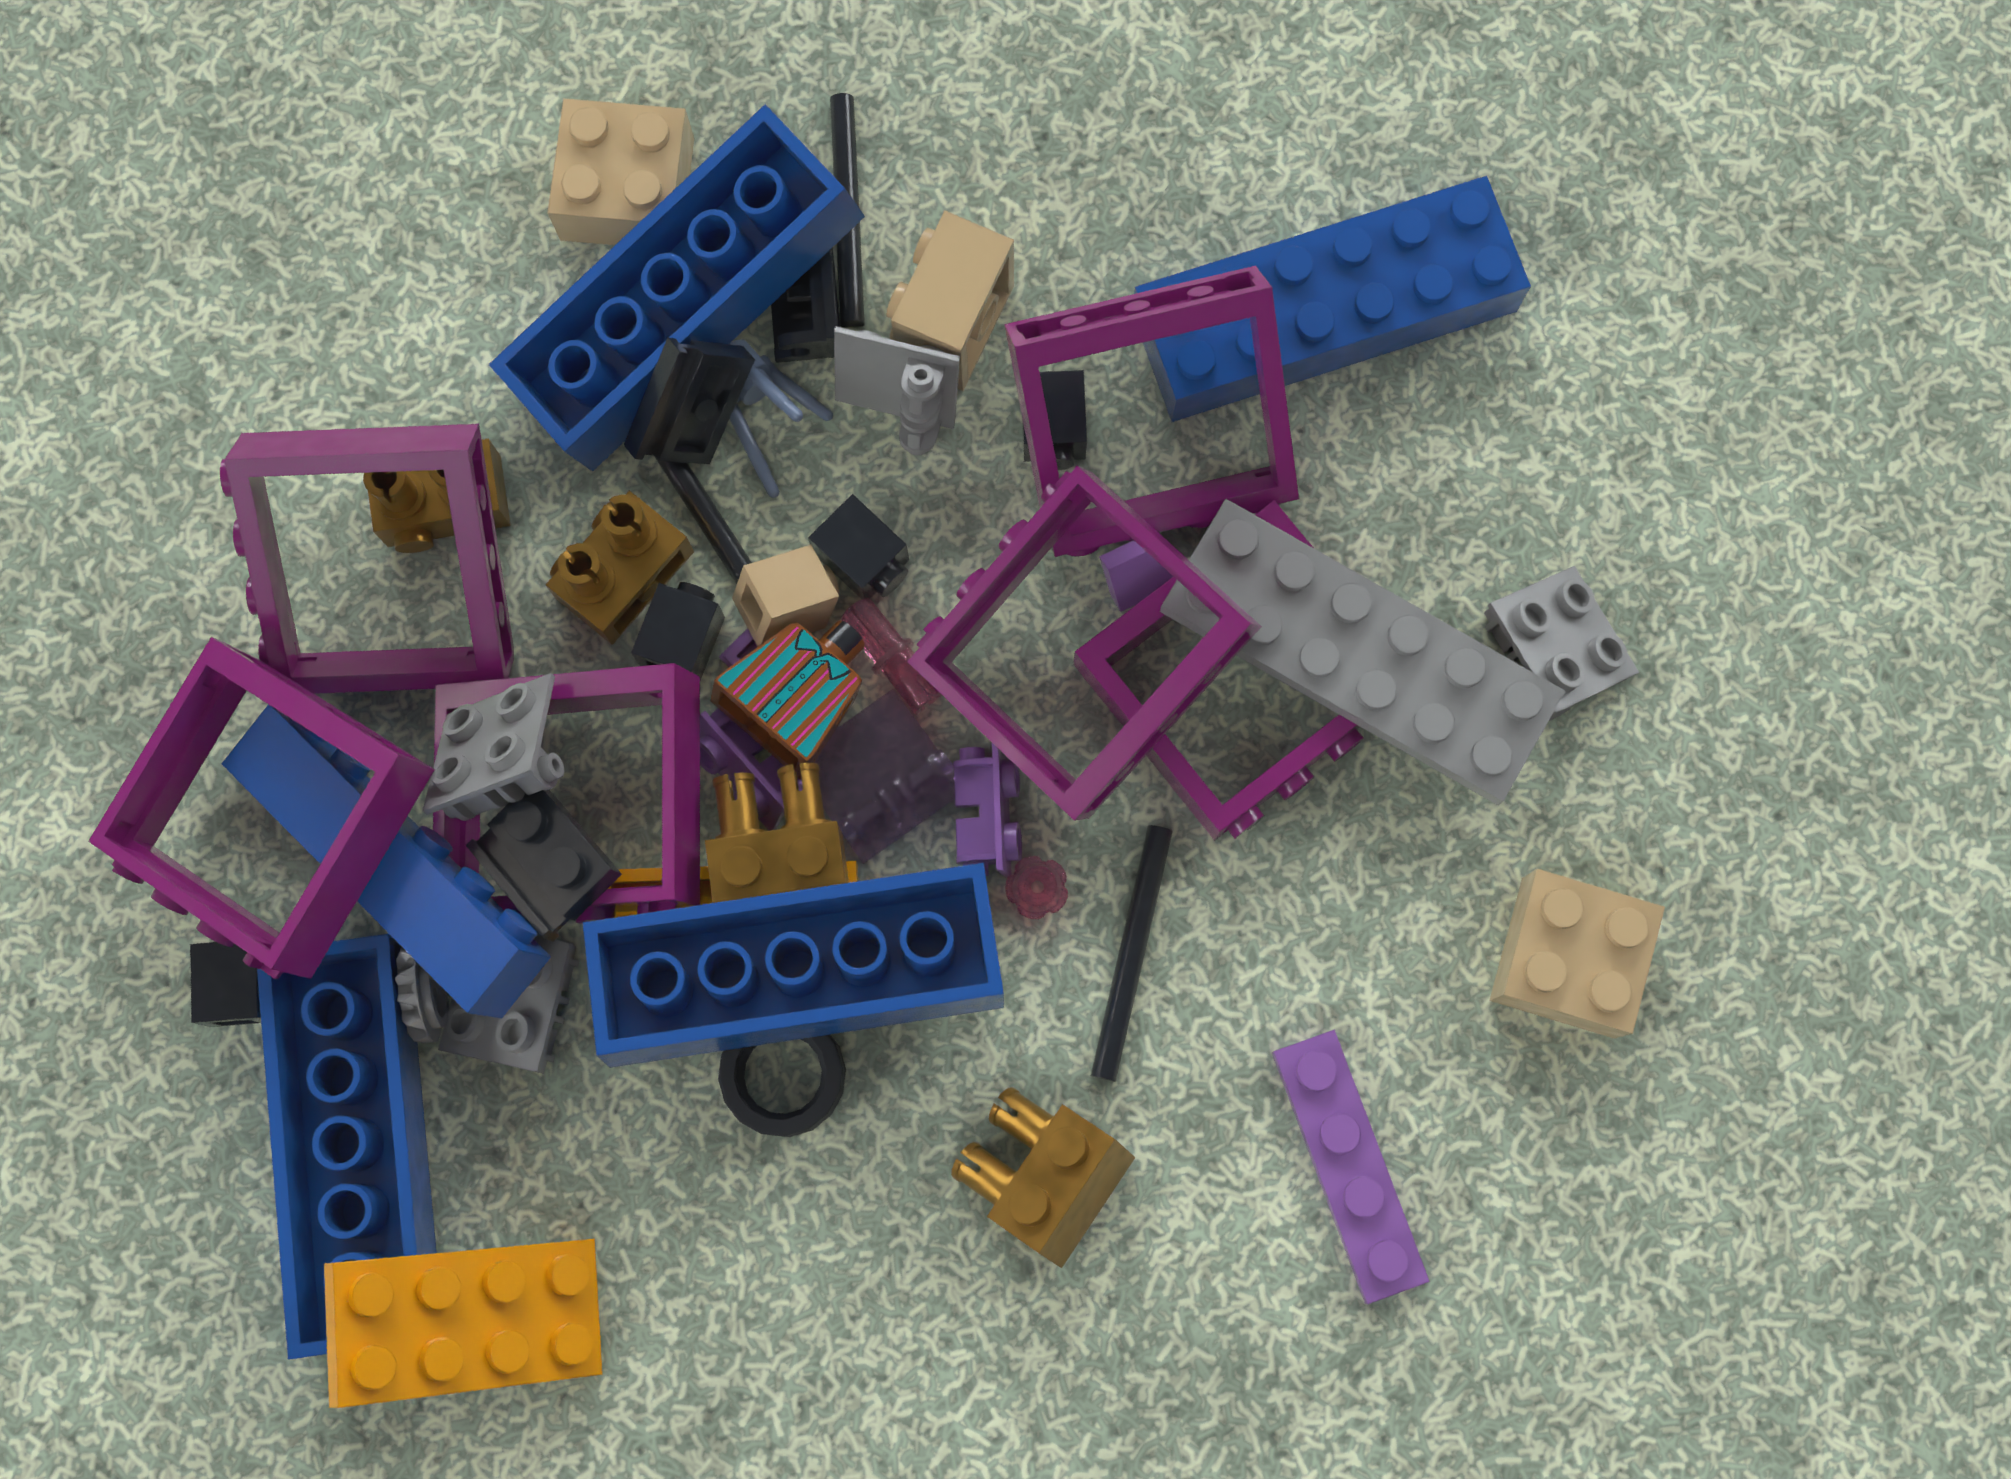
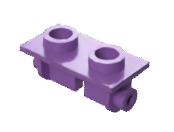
M719 708L710 716L706 711H703L700 714L701 767L710 774L718 773L720 776L728 774L729 781L733 783L735 801L737 800V790L734 773L747 772L754 774L758 819L769 831L775 830L784 815L780 779L777 775V770L784 767V765L772 755L759 763L754 758L756 754L764 749L759 743ZM797 777L799 791L803 789L802 780Z
M993 743L992 757H985V749L981 747L959 749V760L953 762L955 806L957 808L979 807V817L956 819V864L964 866L984 863L986 876H989V865H996V870L1005 878L1012 877L1011 861H1021L1022 859L1021 827L1019 822H1010L1009 798L1019 797L1020 794L1019 768Z

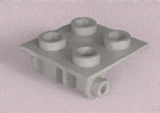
M836 326L834 331L835 401L900 416L902 425L899 432V441L901 446L913 455H923L934 447L941 426L954 429L960 356L945 353L934 346L911 345L883 338L871 331H853Z
M1575 566L1491 602L1487 605L1489 609L1484 612L1489 621L1485 628L1487 632H1492L1502 651L1505 653L1512 648L1514 649L1511 654L1506 656L1512 661L1520 659L1524 668L1565 690L1549 721L1570 710L1571 706L1639 673L1627 653L1625 644L1614 632L1597 604L1591 588L1584 582Z
M552 673L527 683L515 684L502 693L472 705H462L452 713L447 714L433 767L435 770L430 777L423 812L426 815L443 809L449 818L457 817L460 820L466 821L488 810L504 807L508 802L520 801L525 793L531 795L556 786L557 779L564 775L563 762L556 753L547 754L540 747L555 676Z
M536 936L534 940L551 958L502 1019L469 1014L451 998L448 1022L443 1029L438 1050L544 1074L547 1061L554 1062L555 1056L551 1054L558 1030L552 1029L553 1023L564 1024L565 1020L564 1017L556 1015L558 1004L568 1005L570 1000L561 996V992L568 991L573 968L579 965V960L573 959L576 946H573L574 944L560 940L552 942Z

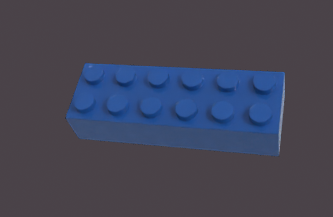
M765 104L488 365L562 450L593 472L625 442L667 337L676 338L680 344L690 345L691 340L730 344L865 216L845 187Z
M1483 176L1136 286L1134 294L1256 266L1272 286L1284 384L1287 386L1518 311L1531 285L1487 176ZM1250 318L1143 342L1171 422L1260 394Z
M984 863L583 922L596 1056L609 1068L1004 1008V992Z
M390 934L333 941L311 979L283 972L278 980L263 970L257 969L288 1360L327 1354L325 1263L437 1253L418 1043L414 1042L407 1032V1026L402 1022V1010L400 1003L397 1001L399 995L398 986L395 978L398 976L396 959L402 946Z

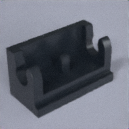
M833 247L771 304L776 363L834 358V331L836 326L840 327Z

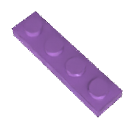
M1335 1029L1273 1051L1274 1061L1365 1304L1376 1302L1430 1282Z

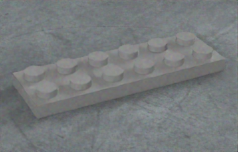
M1227 499L1223 502L1189 559L1193 565L1262 626L1236 656L1496 805H1500L1504 801L1565 693V690ZM1178 580L1175 582L1160 610L1164 615L1203 637L1219 620L1209 608Z

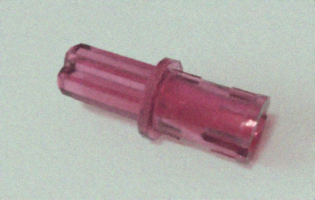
M868 598L859 600L841 616V621L851 625L861 635L865 642L863 650L875 663L871 670L875 675L882 673L911 708L910 711L914 715L924 711L926 703L930 706L942 696L907 662L914 654L911 649L914 646L913 640L911 638L903 640L872 600Z

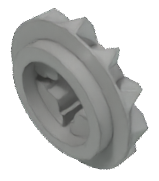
M401 947L396 959L398 976L395 978L398 986L399 995L397 1001L400 1003L402 1010V1022L407 1026V1032L414 1042H437L442 1028L448 1022L449 994Z

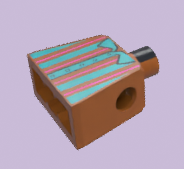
M838 620L819 640L801 624L791 623L723 671L714 680L710 701L784 766L793 764L797 777L802 780L800 763H814L858 695L862 679L848 664L865 648V642L851 625L841 620Z

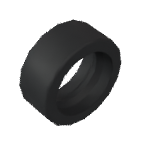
M831 1035L800 1039L808 1043L818 1056L822 1070L820 1086L809 1103L799 1110L786 1114L774 1113L757 1105L748 1093L744 1079L746 1062L757 1046L723 1051L720 1059L718 1081L724 1103L740 1123L760 1134L792 1137L814 1130L832 1115L844 1092L846 1067L840 1046Z

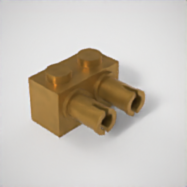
M489 438L482 439L495 529L511 526L501 456ZM444 470L364 473L363 482L368 490L373 532L387 547L395 546V550L401 553H417L431 549L434 546L433 539L455 536Z
M630 490L625 495H617L609 499L610 502L603 506L592 523L593 532L583 543L569 545L566 551L560 554L551 568L550 576L552 578L545 584L561 604L611 645L616 642L652 601L658 583L666 585L694 553L687 536Z
M800 763L803 785L801 791H799L797 772L794 771L793 764L777 770L786 825L777 830L766 831L760 829L754 788V774L747 772L734 773L737 790L736 801L734 799L733 783L729 781L728 774L718 776L712 780L713 788H715L721 833L715 839L705 840L713 903L849 883L842 832L837 821L825 819L819 780L820 768L817 763Z
M1010 1087L1004 1090L998 1098L1018 1112V1115L1014 1117L994 1103L989 1113V1122L1032 1149L1018 1171H1015L983 1149L979 1143L972 1142L960 1153L980 1166L981 1170L976 1172L956 1158L951 1175L956 1181L964 1183L994 1204L987 1215L989 1219L1062 1268L1124 1176L1135 1156L1116 1139L1062 1104L1053 1116L1021 1095L1017 1089Z

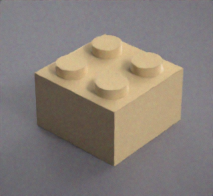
M563 98L548 206L549 218L560 241L616 245L690 175L694 135L686 109Z
M944 210L936 229L933 230L927 227L922 233L913 256V263L917 264V268L909 284L900 282L895 288L888 304L886 316L891 318V340L916 346H934L945 353L960 356L958 389L964 391L1014 287V240Z
M1535 869L1521 880L1489 1001L1614 1039L1633 1034L1665 907L1541 869Z

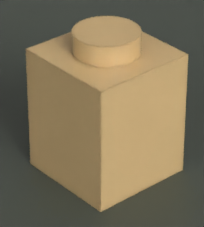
M808 545L744 565L732 599L758 647L794 622L801 624L810 633L826 628L839 598V588L831 568L827 565H822L812 545Z

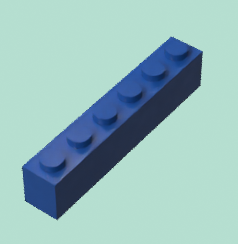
M269 704L221 763L320 864L371 780L367 776L371 769ZM407 816L357 902L467 1013L502 1019L551 956L534 940L538 933L526 918L511 909L503 910L491 898L495 889L489 881L468 867L461 868L449 857L453 848L447 840L426 826L419 827Z

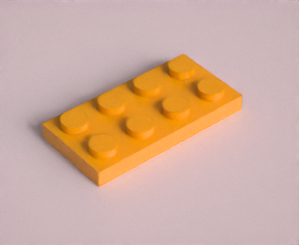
M595 1239L324 1264L329 1408H343L602 1375Z

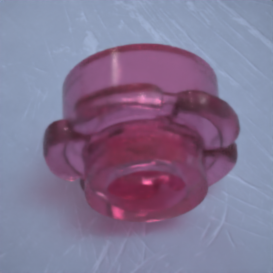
M1039 856L1025 857L1015 865L1014 874L1007 877L1005 884L1007 899L1010 903H1015L1018 906L1017 911L1022 916L1029 919H1042L1046 913H1057L1065 905L1068 898V890L1064 885L1067 881V875L1063 867L1054 860L1042 861ZM1035 881L1041 882L1044 886L1043 891L1040 893L1033 892L1031 889L1032 883Z

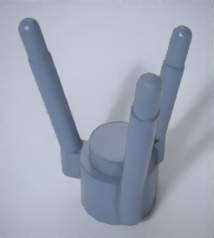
M742 339L730 343L731 345L744 346L755 359L737 403L742 400L745 405H752L767 396L793 421H801L803 419L802 411L780 390L782 389L824 421H830L833 418L831 410L778 370L766 355L759 356L747 341ZM736 403L730 421L767 494L771 498H775L779 495V488Z

